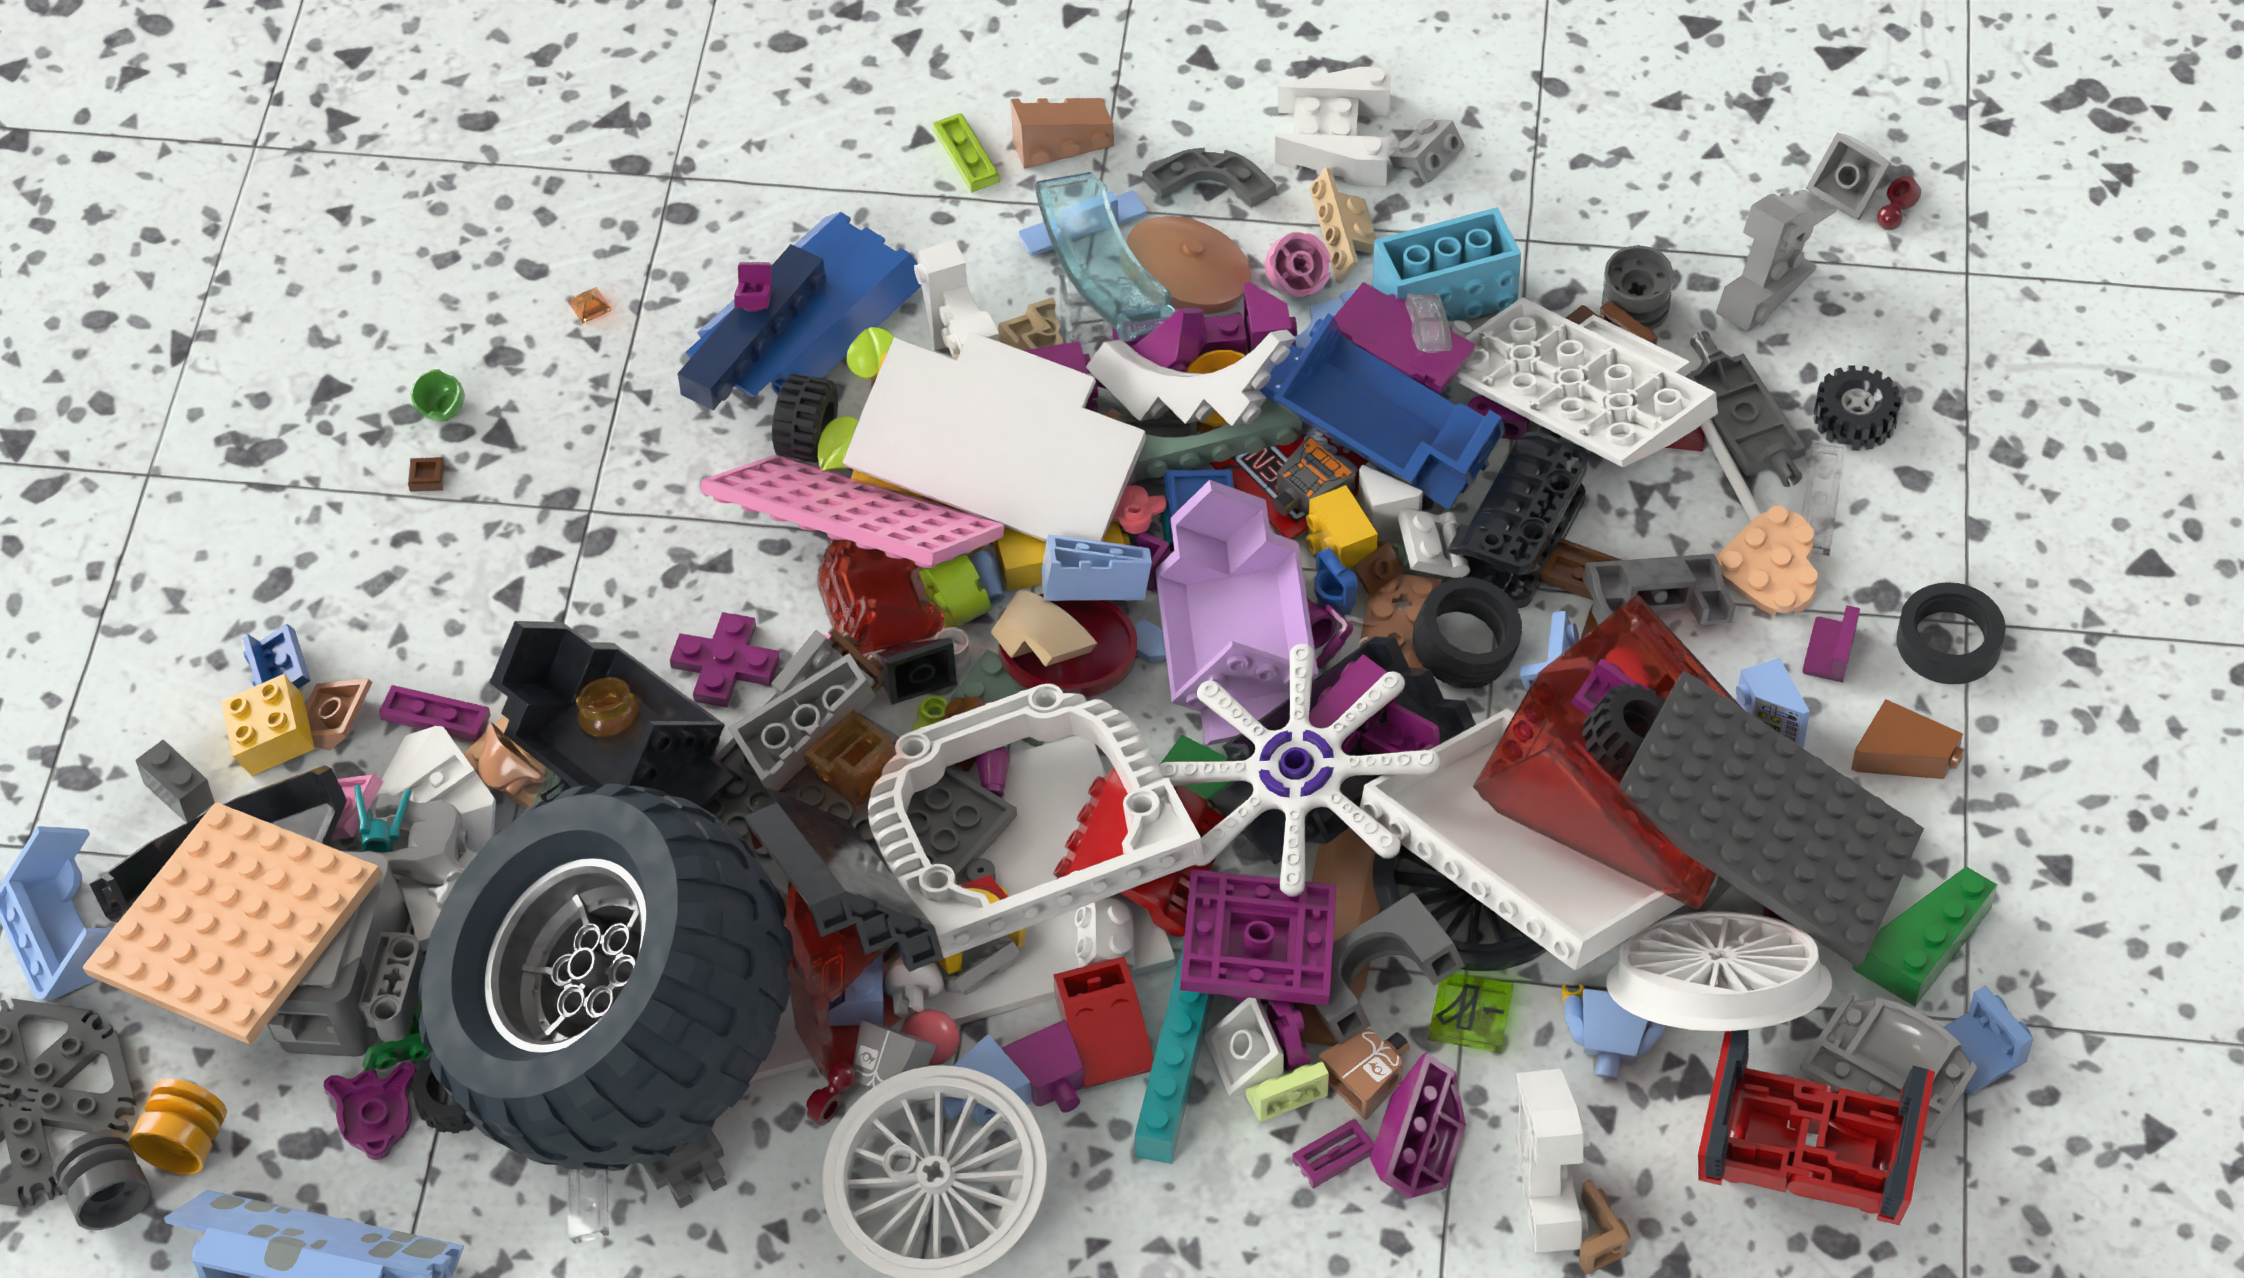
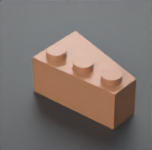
M1038 98L1037 103H1021L1020 99H1010L1013 144L1024 169L1114 146V126L1102 98H1065L1064 103H1049L1047 98Z

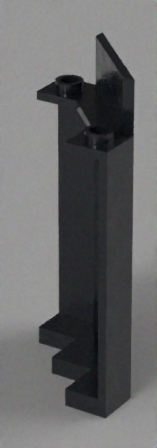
M1373 637L1312 681L1309 712L1318 704L1317 700L1320 694L1327 687H1333L1341 679L1340 675L1346 665L1352 661L1356 662L1364 654L1385 671L1401 674L1405 680V686L1398 695V705L1436 724L1439 728L1440 744L1476 725L1465 700L1443 698L1430 669L1409 667L1395 637ZM1290 698L1259 719L1258 722L1266 729L1273 731L1286 727L1290 720ZM1384 712L1379 718L1380 725L1387 722V712ZM1242 733L1222 746L1228 757L1227 761L1247 760L1252 757L1256 749L1255 744ZM1360 736L1357 747L1348 755L1363 756L1375 754L1361 747ZM1355 775L1349 777L1341 783L1340 792L1360 808L1364 785L1382 775ZM1242 780L1230 781L1206 800L1226 818L1251 797L1254 790L1253 785ZM1327 807L1314 808L1305 817V842L1328 844L1347 830L1349 826L1331 809ZM1270 809L1261 813L1241 833L1275 865L1282 860L1286 816L1279 809Z
M764 786L766 794L774 804L743 816L752 846L755 850L764 846L807 903L815 930L820 937L853 925L860 949L865 955L897 942L904 966L909 972L944 958L935 926L850 821Z

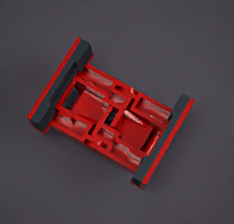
M1749 1030L1725 1031L1698 1151V1180L1722 1185L1724 1179L1731 1183L1742 1182L1784 1193L1788 1189L1797 1196L1859 1208L1861 1211L1870 1214L1878 1213L1876 1220L1900 1225L1912 1200L1935 1071L1913 1065L1901 1089L1899 1101L1840 1087L1838 1092L1835 1093V1090L1826 1084L1747 1068L1749 1060ZM1731 1130L1734 1132L1733 1137H1730ZM1807 1133L1818 1135L1816 1147L1805 1145ZM1889 1164L1888 1171H1884L1885 1166Z

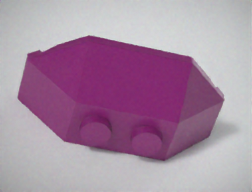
M1201 307L1180 308L1132 347V349L1159 366L1186 373V367L1197 359L1207 342L1204 313ZM1095 378L1097 382V387L1107 389L1097 378Z
M1428 1053L1421 1055L1391 1095L1370 1156L1379 1179L1409 1199L1446 1188L1466 1127L1461 1097L1455 1084L1458 1082L1456 1071Z

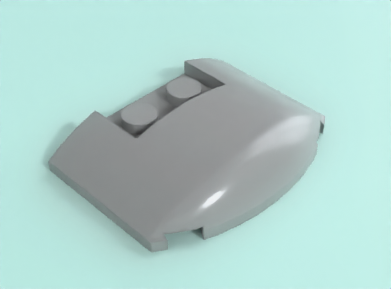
M1845 995L1801 1063L1800 1069L1817 1083L1826 1084L1836 1092H1838L1840 1087L1899 1101L1901 1089L1913 1065L1935 1071L1923 1140L1932 1142L1975 1075L1977 1066L1974 1061L1971 1064L1969 1063L1965 1054L1960 1049L1961 1044L1945 1028L1926 1015L1908 1006L1883 998L1875 997L1874 1001H1853L1855 995Z

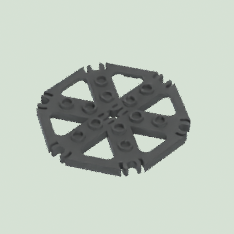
M11 998L13 1011L10 1010L5 1000L0 1001L2 1007L0 1011V1143L6 1139L13 1175L7 1182L0 1183V1204L24 1208L21 1203L22 1194H24L30 1206L35 1205L33 1196L39 1190H45L49 1200H53L55 1192L52 1185L57 1184L59 1195L63 1194L52 1170L53 1163L44 1126L83 1132L117 1130L124 1134L130 1128L127 1121L119 1120V1117L122 1115L134 1116L135 1109L133 1105H137L117 1031H114L110 1023L102 1030H96L102 1024L100 1015L97 1013L93 1014L92 1010ZM29 1017L67 1023L68 1029L66 1033L31 1064H28L19 1027L20 1023ZM100 1054H105L108 1057L114 1081L113 1087L108 1092L93 1093L63 1088ZM18 1096H22L25 1102H18L16 1107H12L10 1101H16Z

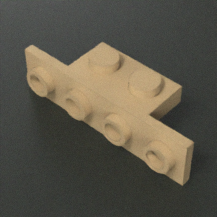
M1326 167L1320 176L1313 181L1310 193L1324 242L1330 253L1331 266L1336 282L1342 284L1359 263L1355 250L1372 254L1374 252L1376 236L1365 199L1338 192L1332 170Z

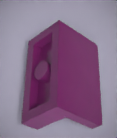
M1846 605L1843 621L1819 616L1815 618L1802 670L1804 674L1843 683L1860 608Z

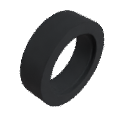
M1936 583L1919 589L1905 602L1897 630V647L1905 663L1920 676L1943 684H1965L1984 677L1997 664L2005 637V620L1997 604L1982 591L1960 583ZM1939 612L1956 613L1971 619L1979 626L1984 636V642L1979 648L1970 653L1961 655L1946 654L1928 646L1919 635L1917 626L1924 618L1931 614Z

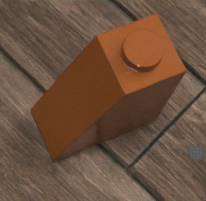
M1885 699L1855 748L1851 769L1861 773L1944 779L1951 767L1957 769L1963 758L1965 750L1960 748L1963 733Z

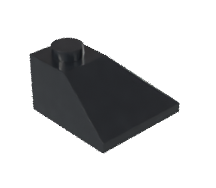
M951 638L912 642L889 647L884 651L876 653V659L884 667L881 673L886 683L883 686L891 705L957 684L954 645Z

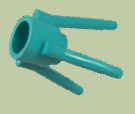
M355 785L354 791L360 820L363 852H389L391 841L399 839V828L412 790L409 788L405 790L393 824L389 827L386 821L373 819L370 808L366 813L361 786Z

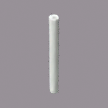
M1709 419L1700 426L1750 521L1761 515L1762 512L1714 423Z

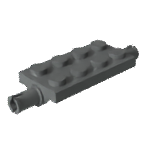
M1701 331L1704 339H1702L1699 332L1693 335L1690 339V345L1695 349L1702 362L1697 370L1691 371L1685 377L1716 392L1718 414L1712 417L1711 420L1744 476L1773 468L1784 487H1790L1791 484L1788 479L1793 486L1799 483L1803 476L1792 460L1805 456L1806 446L1744 353L1730 357L1724 351L1717 348L1707 331Z

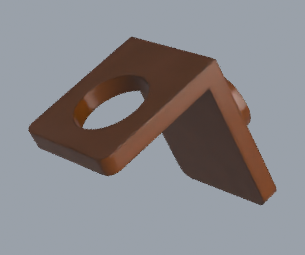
M1377 541V549L1354 565V570L1367 594H1374L1404 571L1389 541Z

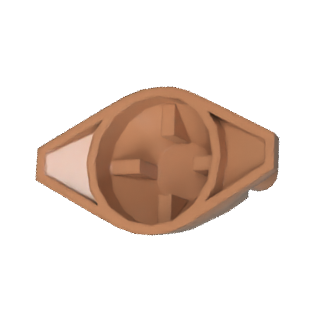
M490 722L487 727L486 743L478 761V773L481 780L500 793H510L514 797L528 784L545 782L547 778L526 759L495 724Z

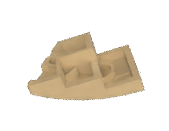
M1054 298L1030 304L1025 315L1000 322L997 328L1000 342L1022 351L1064 344L1063 338L1059 333L1060 322L1056 319V302Z
M1023 589L1016 592L991 631L992 635L1011 658L1034 652L1044 666L1090 653L1097 644L1092 636L1059 606L1051 601H1044V597Z

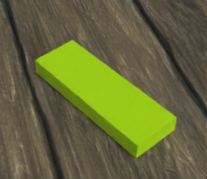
M962 113L933 122V131L971 193L1000 183V174Z

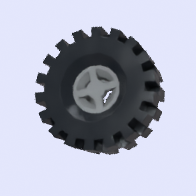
M1850 365L1846 372L1840 367L1835 369L1834 376L1828 373L1824 377V382H1820L1816 395L1813 419L1814 423L1818 424L1817 430L1820 434L1827 432L1826 440L1830 443L1837 440L1838 447L1845 449L1846 444L1852 445V450L1859 451L1860 445H1865L1866 450L1873 449L1874 442L1881 446L1885 443L1886 437L1889 439L1892 437L1897 426L1901 405L1900 391L1897 386L1892 387L1893 380L1889 376L1882 379L1883 372L1877 369L1873 374L1869 372L1870 367L1862 366L1861 371L1856 370L1855 365Z

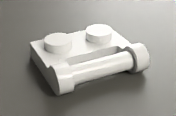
M1407 508L1400 512L1397 517L1412 570L1452 578H1462L1470 572L1468 560L1463 558V555L1456 556L1448 553L1449 559L1444 558L1438 532L1443 533L1446 548L1448 549L1457 533L1458 522L1455 514L1447 512L1437 515Z

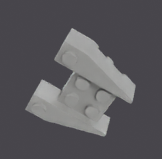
M1806 190L1795 191L1793 195L1787 192L1781 193L1780 196L1769 194L1751 206L1743 230L1744 234L1754 239L1743 273L1724 287L1716 313L1747 332L1759 324L1763 325L1770 315L1816 270L1817 265L1804 258V252H1802L1804 244L1811 236L1814 226L1834 214L1837 208Z

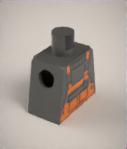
M1309 435L1277 473V490L1280 494L1272 500L1273 506L1283 516H1286L1295 507H1298L1303 513L1308 515L1309 501L1314 497L1345 485L1353 494L1355 492L1356 473Z

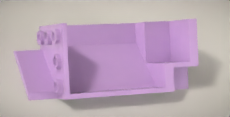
M1209 480L1170 518L1175 551L1155 569L1172 703L1201 712L1205 746L1229 742L1241 732L1212 711L1198 698L1197 690L1202 683L1209 680L1217 682L1258 721L1290 698L1291 649L1298 644H1307L1314 650L1298 542L1274 534V529L1269 526L1265 499ZM1315 650L1312 680L1318 676Z

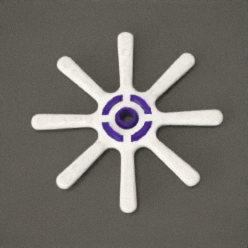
M1298 644L1290 651V720L1286 727L1281 730L1273 731L1266 729L1217 682L1212 680L1205 681L1198 687V698L1255 744L1256 749L1252 757L1244 761L1164 762L1159 765L1164 777L1169 778L1173 786L1241 780L1253 785L1254 790L1251 797L1201 837L1204 861L1195 864L1197 866H1205L1214 860L1261 813L1270 809L1283 811L1286 816L1280 889L1285 895L1291 897L1300 895L1305 889V817L1314 808L1327 807L1331 809L1383 858H1393L1400 850L1401 842L1393 833L1340 792V785L1345 779L1355 775H1430L1436 773L1441 765V757L1434 750L1349 756L1341 749L1345 738L1403 691L1405 680L1397 672L1392 671L1384 674L1331 726L1322 729L1312 726L1309 722L1314 650L1307 644ZM1296 765H1303L1298 769H1291Z

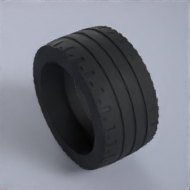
M1474 577L1453 578L1438 585L1424 601L1414 624L1412 637L1414 651L1423 668L1430 669L1437 680L1460 688L1482 687L1500 677L1511 663L1520 644L1522 619L1511 597L1504 590L1493 585V583ZM1452 612L1471 614L1485 622L1492 630L1498 648L1492 652L1480 654L1462 651L1450 644L1440 633L1436 618L1442 614Z

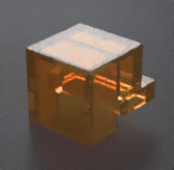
M852 710L803 754L804 761L816 770L818 779L858 808L870 798L873 785L882 776L884 766L895 756V749L892 738L859 713Z

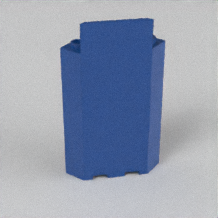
M842 212L823 218L794 246L823 258L826 274L824 287L809 299L805 309L801 313H797L790 321L786 331L782 335H778L770 345L768 352L763 357H759L751 367L749 374L745 378H741L734 387L753 397L771 382L773 391L779 395L784 382L792 373L822 379L847 356L850 345L865 329L870 327L877 328L922 286L918 283L914 271V265H918L911 253L902 248L897 251L883 244L886 242L884 237L867 227L863 230L858 229L849 223L851 217ZM734 300L697 332L700 339L685 352L689 358L696 353L735 308Z

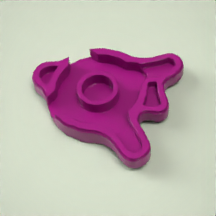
M409 1062L399 1064L385 1079H379L374 1069L370 1071L363 1070L352 1079L331 1075L324 1081L323 1086L326 1094L337 1104L336 1119L342 1137L351 1146L363 1151L370 1159L379 1160L386 1157L392 1146L404 1137L410 1127L412 1109L408 1096L412 1083H414L413 1076L415 1071H417L414 1064Z

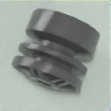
M1629 246L1615 252L1606 263L1601 306L1611 301L1617 307L1626 310L1632 318L1651 330L1658 328L1667 319L1670 309L1674 276L1671 262L1663 253L1647 246Z
M99 1130L85 1134L65 1146L54 1159L52 1170L63 1194L67 1196L66 1200L78 1226L86 1230H104L118 1226L138 1214L149 1202L152 1192L140 1165L137 1164L136 1157L126 1136L117 1130Z

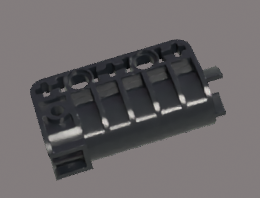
M1540 426L1538 432L1525 433L1517 438L1470 525L1461 524L1447 549L1448 553L1456 556L1463 555V558L1468 560L1470 572L1464 577L1479 578L1493 583V585L1498 586V588L1504 590L1511 597L1513 603L1516 604V608H1524L1533 600L1542 583L1541 573L1553 550L1556 549L1559 539L1566 538L1585 501L1586 490L1581 482L1587 472L1588 452L1579 445L1561 440V435L1543 426ZM1573 457L1578 458L1579 460L1573 463L1571 472L1566 470L1567 461H1571ZM1563 515H1564V516L1566 517V520L1563 521V522H1560L1561 519H1562V517H1563ZM1537 564L1540 566L1538 570L1532 571L1535 569ZM1490 576V577H1493L1494 579H1493V580H1487V579H1485V577ZM1521 580L1524 582L1523 593H1519L1518 596L1512 595V592L1518 589Z

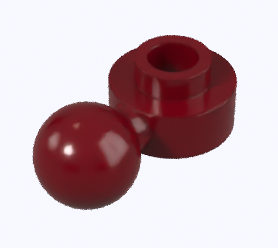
M1902 176L1895 179L1889 185L1886 194L1891 203L1883 206L1877 214L1878 224L1886 230L1898 228L1903 220L1901 210L1912 207L1920 199L1922 191L1913 177Z
M837 1061L831 1064L826 1074L828 1086L816 1089L807 1100V1117L820 1126L828 1124L834 1118L842 1104L843 1097L840 1094L841 1091L849 1089L855 1083L856 1071L846 1061Z

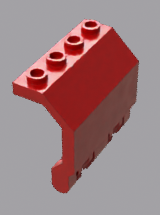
M1112 768L1103 778L1097 776L1088 790V794L1091 796L1090 801L1082 807L1076 818V821L1080 823L1078 829L1071 833L1065 844V848L1068 849L1067 855L1059 861L1053 872V875L1057 877L1056 879L1124 854L1122 842L1128 834L1123 802L1128 793L1115 768ZM1183 785L1173 786L1200 837H1203L1225 819L1222 814L1210 808L1207 800ZM1215 859L1205 866L1192 865L1120 893L1147 909L1153 924L1173 936L1182 937L1185 935L1188 906L1186 901L1188 902L1191 869L1211 871Z

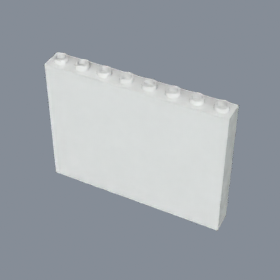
M1508 708L1430 749L1436 751L1441 757V765L1436 773L1430 775H1382L1364 785L1360 808L1393 833L1403 846L1575 971L1715 887L1717 883V874L1609 804L1618 787L1616 783Z

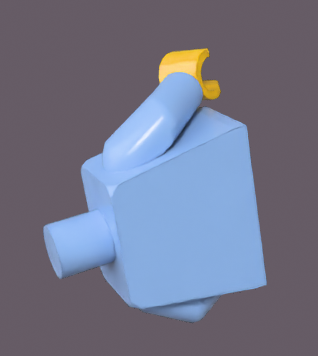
M1567 984L1562 985L1565 1022L1574 1042L1584 1046V1054L1598 1056L1595 1074L1597 1077L1618 1079L1620 1060L1635 1062L1638 1055L1647 1054L1665 1033L1666 1025L1643 1019L1628 1012L1612 999L1609 992L1586 989L1583 984H1579V991L1569 992Z

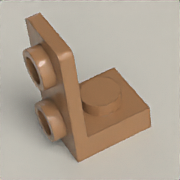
M1591 1179L1583 1182L1581 1200L1602 1233L1591 1235L1581 1244L1579 1264L1586 1275L1625 1257L1628 1240L1630 1239V1233L1625 1222L1621 1218L1616 1219L1610 1210L1611 1206L1606 1193L1601 1188L1597 1190Z

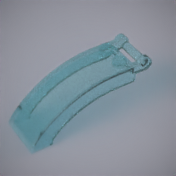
M1091 172L1036 181L1035 191L1044 225L1064 271L1089 306L1117 330L1120 340L1123 342L1131 341L1136 336L1151 333L1177 311L1170 305V292L1146 271L1126 243L1112 212L1107 195V186Z

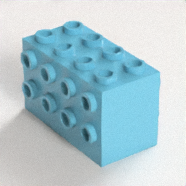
M1498 207L1375 239L1373 286L1386 295L1394 294L1396 298L1409 302L1443 322L1474 319L1499 310L1503 311L1518 300L1521 252Z

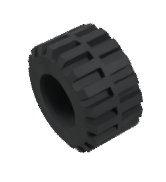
M796 373L789 375L779 392L773 414L772 442L777 455L818 462L820 436L824 428L836 419L838 414V393L834 381Z
M1625 683L1620 687L1615 686L1607 692L1589 713L1583 724L1585 729L1582 731L1583 738L1587 740L1585 747L1588 752H1592L1594 762L1596 764L1600 763L1603 766L1602 770L1606 773L1612 772L1615 774V778L1622 780L1666 699L1658 697L1656 691L1650 688L1645 690L1643 685L1635 684L1632 687L1629 683Z

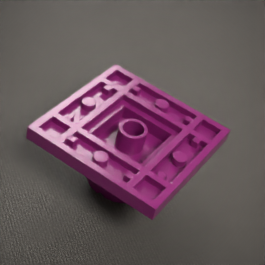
M1191 869L1180 990L1228 995L1233 1000L1241 1003L1249 997L1259 998L1262 1005L1270 1004L1268 1000L1328 1006L1337 884L1305 881L1304 891L1298 896L1291 897L1281 891L1280 878Z

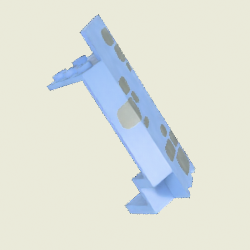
M211 1190L202 1192L164 1217L167 1224L205 1232L202 1241L198 1240L192 1252V1262L196 1267L199 1278H239L240 1275L253 1278H452L464 1249V1245Z

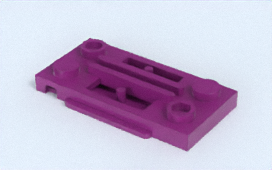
M1365 282L1358 287L1334 316L1345 339L1439 395L1472 356L1476 344L1452 332L1451 326L1401 298H1396L1394 294L1386 295Z

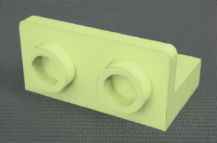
M1323 1062L1315 1065H1304L1247 1088L1246 1097L1261 1123L1327 1097L1329 1073Z

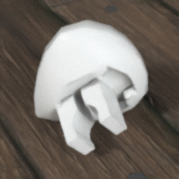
M902 956L889 967L883 984L884 993L893 998L894 1014L903 1019L909 1017L908 1007L917 1012L923 1011V1000L933 998L945 986L942 974L935 962L909 972L904 966Z

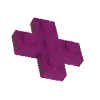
M722 612L712 639L679 633L669 660L670 666L673 669L700 673L693 691L694 702L728 707L737 680L771 685L780 659L779 651L750 646L756 628L754 617Z

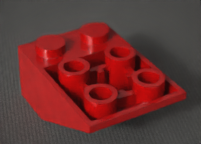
M1122 956L1053 974L1055 1000L1062 1020H1066L1081 1060L1085 1089L1150 1072L1154 1057L1136 989L1125 957Z

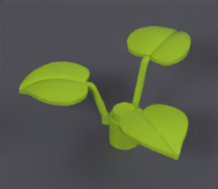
M870 327L865 329L848 349L847 364L850 371L861 379L875 377L878 374L883 353H888L895 337L881 328ZM842 416L836 418L824 428L818 443V462L823 472L834 469H850L843 465V461L858 425V421L854 417Z

